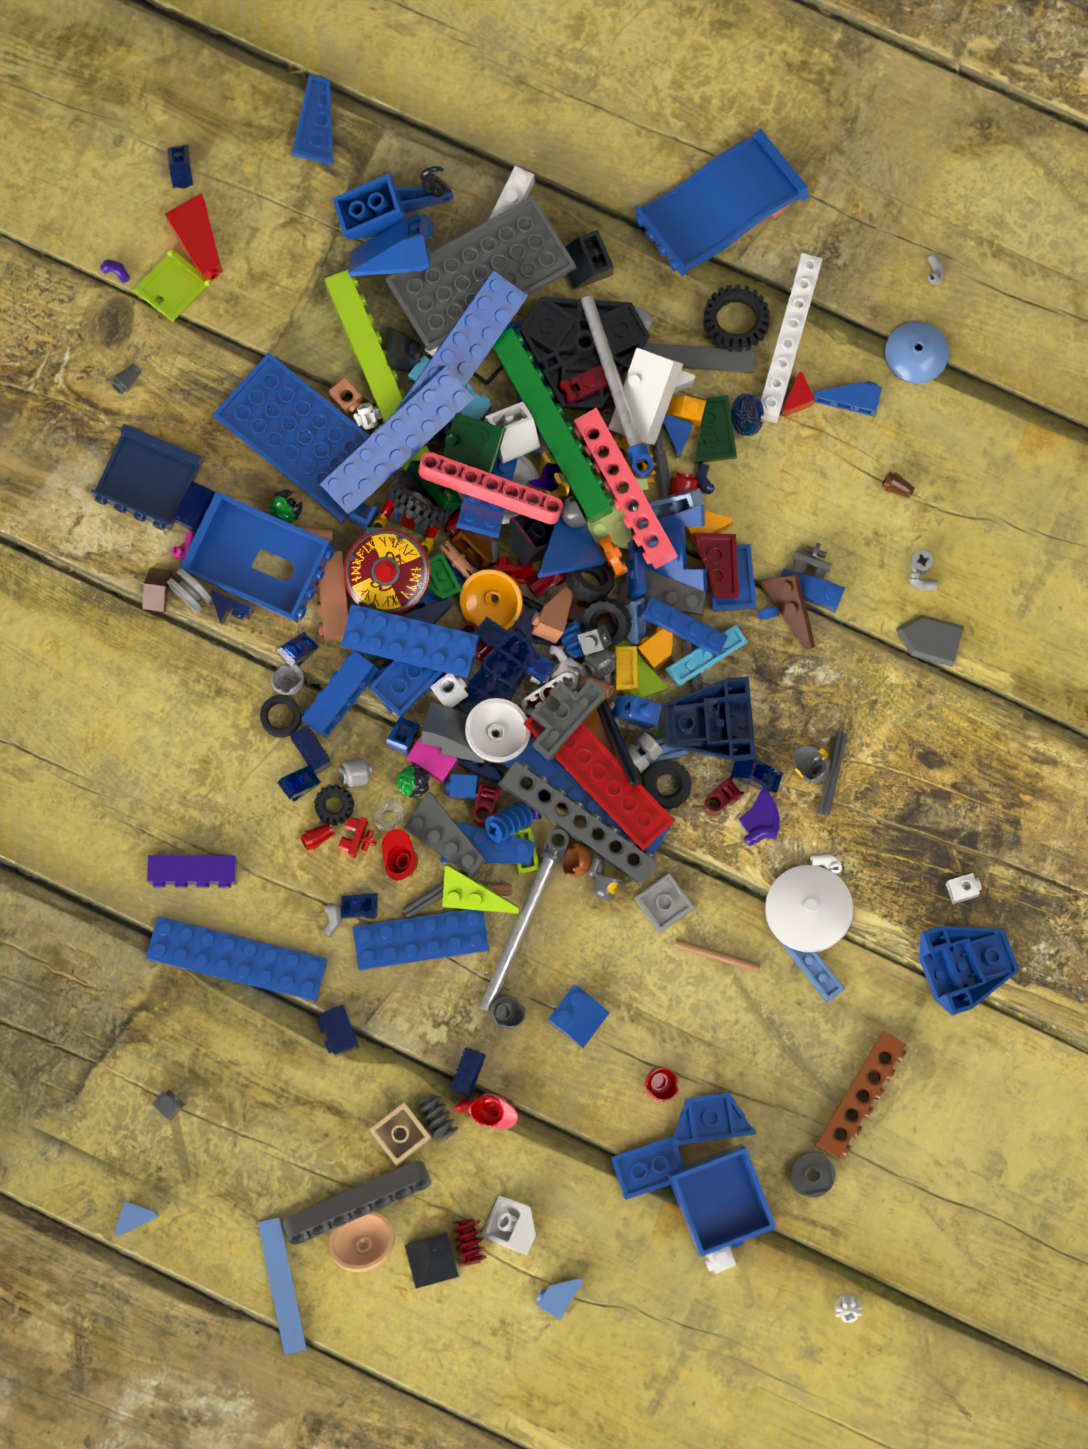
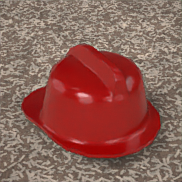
M392 829L383 838L381 844L382 855L387 875L393 880L400 881L413 875L418 866V856L413 850L409 835L401 829Z

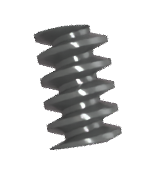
M430 1095L416 1103L415 1107H422L418 1112L419 1115H427L423 1122H431L427 1129L428 1131L435 1130L431 1137L433 1139L440 1138L436 1142L438 1144L453 1136L459 1128H451L454 1119H446L450 1114L449 1111L442 1112L446 1104H438L442 1097Z

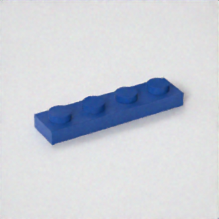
M653 597L650 598L641 618L716 656H719L728 638V635Z

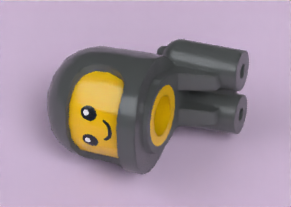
M593 857L588 870L589 877L591 879L595 878L592 888L593 894L604 901L612 900L615 897L618 884H622L623 880L604 873V860Z

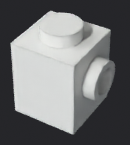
M973 873L948 880L946 883L952 904L978 897L979 891L982 890L978 877L975 878Z
M729 1246L708 1254L707 1258L704 1259L709 1272L713 1270L714 1274L736 1266Z

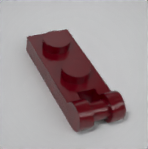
M600 365L571 379L559 383L562 391H565L567 395L565 398L568 404L609 387L603 366ZM577 385L579 391L574 392L572 387Z

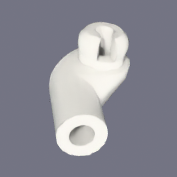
M832 854L810 856V863L813 866L822 865L834 874L840 873L842 870L840 861Z

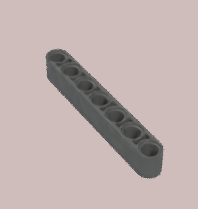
M415 1161L293 1214L283 1221V1227L290 1244L298 1245L428 1188L432 1181L425 1164L422 1161Z

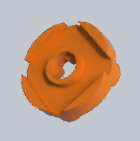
M607 534L598 539V546L605 555L608 566L611 567L615 577L627 573L628 569L625 563L620 561L622 554L617 545L613 546L614 543L610 535Z

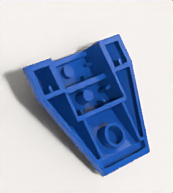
M939 926L921 932L919 960L934 1000L952 1016L973 1009L1019 971L1004 929Z

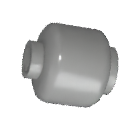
M363 758L344 761L342 767L339 768L341 783L346 784L348 788L368 784L369 777L373 774L370 763H366Z

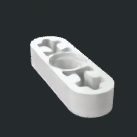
M564 671L528 694L522 701V710L526 714L531 715L530 713L534 709L527 707L528 700L535 701L539 697L536 694L539 693L541 700L544 701L546 699L544 689L547 687L553 688L556 685L554 683L556 681L557 683L559 681L563 683L565 676L573 679L571 682L572 686L566 684L573 691L578 683L577 675L572 671Z

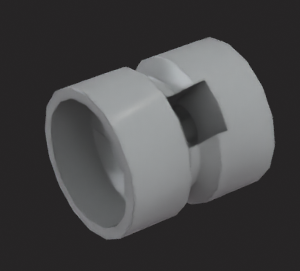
M646 732L635 740V745L630 744L627 747L639 773L650 765V760L655 761L663 753L658 743Z

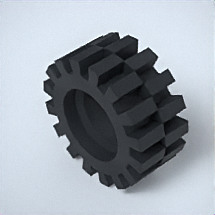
M330 784L326 788H321V791L316 794V799L314 800L317 816H319L321 821L329 825L333 824L336 826L339 823H345L344 821L348 820L354 811V801L349 790L347 791L345 787H340L338 784H335V786ZM338 797L342 800L343 806L339 812L331 813L326 809V802L329 798Z

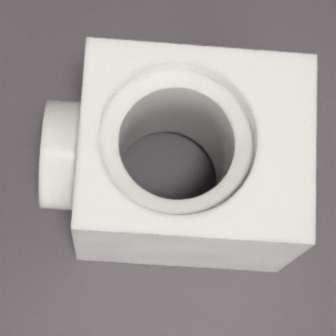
M452 674L445 675L430 687L440 702L449 708H453L468 696L464 689L467 686L460 676L456 678Z

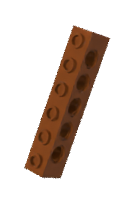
M882 1031L816 1143V1148L836 1160L841 1156L846 1157L851 1148L848 1145L852 1137L857 1138L862 1129L859 1124L863 1118L867 1120L874 1109L870 1105L874 1099L879 1100L885 1089L882 1088L884 1081L891 1080L896 1071L893 1069L896 1061L901 1062L907 1052L904 1050L905 1043ZM881 1053H886L890 1056L889 1064H882L879 1061ZM876 1072L879 1075V1082L871 1083L868 1080V1073ZM858 1091H865L868 1094L866 1102H860L857 1099ZM847 1110H854L856 1112L857 1119L855 1121L847 1120L845 1116ZM836 1129H843L845 1131L846 1138L844 1140H837L835 1138L834 1132Z

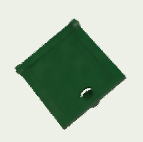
M455 413L450 432L445 439L446 445L442 456L493 474L506 428Z

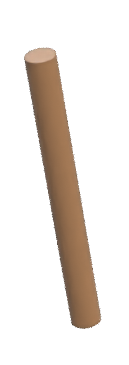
M680 939L675 941L674 947L757 973L759 971L760 964Z

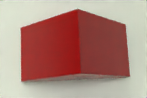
M798 372L784 405L782 416H789L814 404L815 399L802 372Z

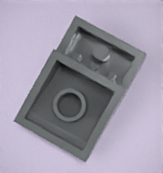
M431 702L422 730L421 744L442 748L441 754L481 763H484L485 760L472 750L466 739L465 724L468 715Z

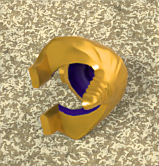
M543 451L540 458L539 478L529 480L526 486L561 499L571 496L573 492L567 479L558 467L551 451Z

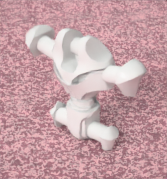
M551 645L549 649L550 654H555L560 661L556 670L550 675L551 678L558 676L564 671L574 672L577 675L578 683L572 692L577 694L582 677L589 675L586 673L583 664H579L572 657L567 658L562 650L565 648L564 645ZM610 673L603 677V682L610 684L615 679V676H611ZM565 676L563 684L572 686L571 682L573 679Z

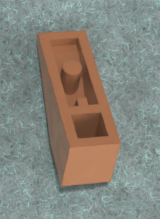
M568 585L553 597L539 613L536 612L531 622L534 625L532 634L556 643L562 636L573 593L568 588Z

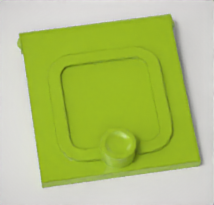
M171 248L155 268L134 288V291L174 322L212 283V280L204 282L197 269Z

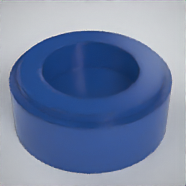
M778 607L758 610V619L778 617Z

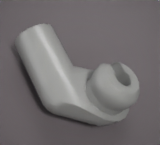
M634 306L648 331L650 325H652V318L647 310Z
M910 572L909 584L918 590L937 591V580H922L920 572Z

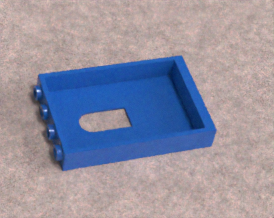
M216 491L180 568L196 579L298 624L299 619H303L305 616L306 605L314 597L316 592L315 586L318 580L323 578L325 574L324 567L327 561L332 559L335 550L333 549L334 545L322 537ZM261 548L290 561L293 564L294 572L288 580L282 581L251 567Z

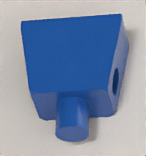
M619 696L616 698L612 714L617 720L650 730L657 726L662 705L639 696Z

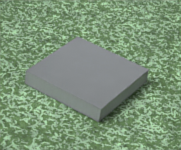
M670 872L634 897V900L659 934L695 909Z

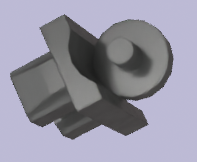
M818 542L815 548L806 546L805 551L811 553L812 556L795 551L793 556L795 558L793 563L794 571L803 574L808 563L815 566L812 576L821 579L824 578L827 571H830L832 564L816 558L817 556L825 558L827 552L819 550L821 543Z

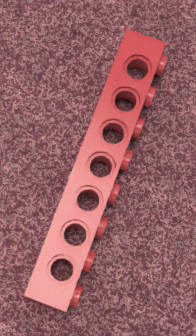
M597 408L575 419L577 427L574 430L579 440L584 438L587 443L583 447L589 458L594 456L596 463L593 465L597 473L605 476L606 480L603 481V484L608 493L613 491L616 497L613 499V502L618 511L623 509L626 516L622 518L628 529L631 527L634 529L636 534L632 535L637 546L642 545L646 551L642 555L647 564L652 563L654 568L657 569L677 558L678 556ZM593 433H600L598 438L590 439ZM602 451H609V454L607 456L600 457V453ZM613 468H619V471H618L617 474H615V475H610V474H609V472H610L611 469H613ZM622 486H629L626 492H619ZM634 503L639 504L636 510H629L630 505ZM641 522H649L646 528H638ZM651 540H658V544L656 546H648Z

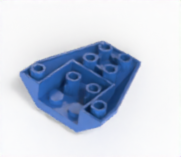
M426 214L405 218L351 251L349 276L420 272L430 268L431 256L426 244V238L433 235V221Z

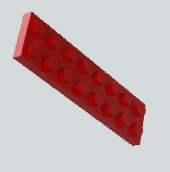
M531 716L523 723L536 739L545 730ZM583 723L553 756L642 851L675 822L641 784L636 787H632L629 784L620 762Z

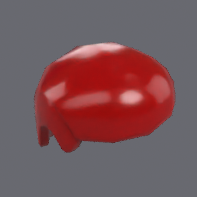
M654 1068L645 1078L646 1092L654 1100L661 1102L672 1100L679 1091L677 1087L678 1078L668 1068Z

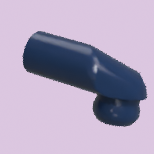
M700 463L695 479L698 481L697 487L700 488L702 493L709 495L715 489L714 484L707 478L710 466Z

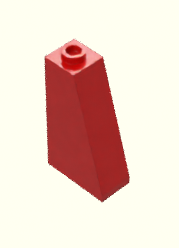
M202 193L168 211L165 213L171 229L205 282L216 279L223 271L207 206Z

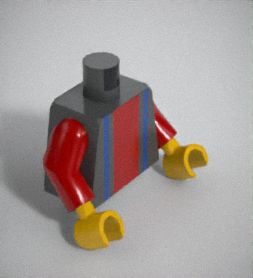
M410 491L420 501L433 506V503L422 497L420 493ZM388 498L380 511L381 515L374 519L372 527L375 523H380L382 528H385L387 524L386 518L388 517L389 520L424 537L426 536L427 538L421 545L423 548L425 545L428 547L427 554H429L435 548L433 539L436 537L438 527L435 525L434 528H431L429 524L422 526L421 521L417 524L414 522V518H406L407 514L398 512L400 508H395L393 506L394 502H390Z

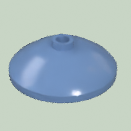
M920 321L908 322L897 327L889 336L885 346V359L892 373L899 379L914 384L926 383L938 377L944 370L949 357L948 343L944 335L933 325ZM916 345L921 346V347H922V350H921V351H917V350L915 349V346H916Z

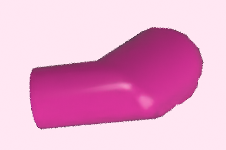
M187 531L184 544L178 547L175 546L172 549V555L176 559H184L195 537V532Z

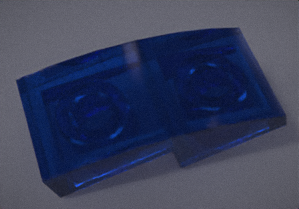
M462 758L458 760L461 767L478 778L497 784L502 779V776H500L502 772L494 764L490 766L485 763L479 768V762Z

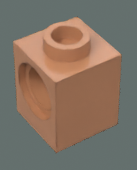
M346 378L329 390L332 400L346 415L350 412H356L357 407L362 405L361 394ZM345 394L353 396L352 400L348 402L343 401L342 397Z

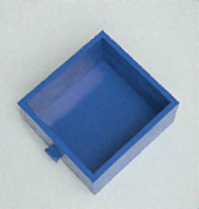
M739 1144L666 1173L695 1251L701 1257L731 1246L732 1249L745 1244L744 1240L776 1228L745 1146Z

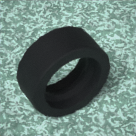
M272 696L261 707L260 719L262 726L267 733L274 737L284 738L291 736L301 725L302 715L299 705L289 696ZM277 704L289 706L294 714L292 723L283 729L273 727L268 720L270 709Z

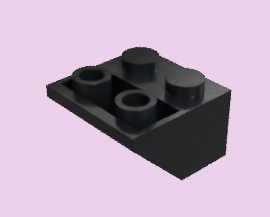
M598 230L582 235L565 246V249L576 265V269L567 273L574 290L613 276L614 266Z

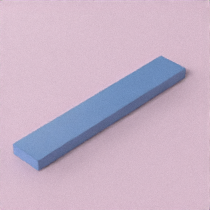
M280 1217L258 1222L284 1354L307 1350Z

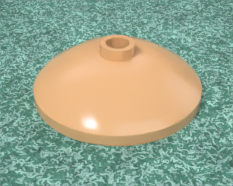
M372 1212L333 1229L329 1238V1251L333 1260L341 1268L354 1272L367 1271L380 1265L390 1255L395 1243V1233L387 1218L379 1213Z

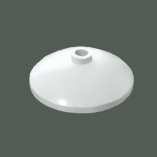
M501 698L484 700L477 704L467 717L465 724L466 739L472 750L481 758L491 762L510 761L519 756L528 744L530 731L523 725L528 718L522 709L511 701ZM491 732H497L498 737H493Z

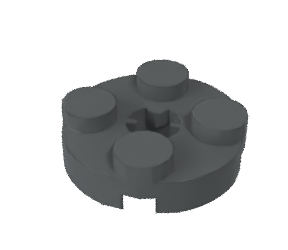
M819 1153L802 1155L795 1161L791 1169V1182L799 1194L809 1198L825 1195L832 1188L836 1178L832 1162ZM810 1169H814L816 1173L819 1172V1178L816 1177L817 1181L815 1182L811 1178H807V1173H810L808 1171Z

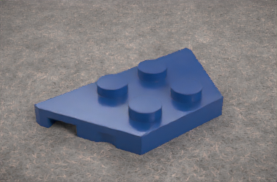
M730 1093L687 1098L684 1101L671 1144L672 1146L750 1136L755 1135L756 1130L750 1126L745 1118V1114L737 1107L736 1101Z

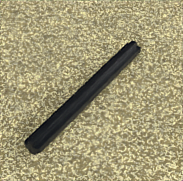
M605 698L596 709L629 784L632 787H636L641 784L642 780Z

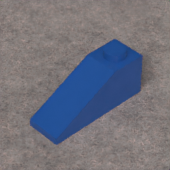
M866 381L865 383L859 382L816 391L814 393V402L875 417L882 387L878 386L875 382Z
M783 569L781 576L799 574L805 601L834 613L836 612L845 587L825 579Z

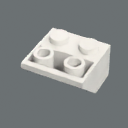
M524 402L485 417L484 422L506 428L498 454L502 463L540 449L534 419Z

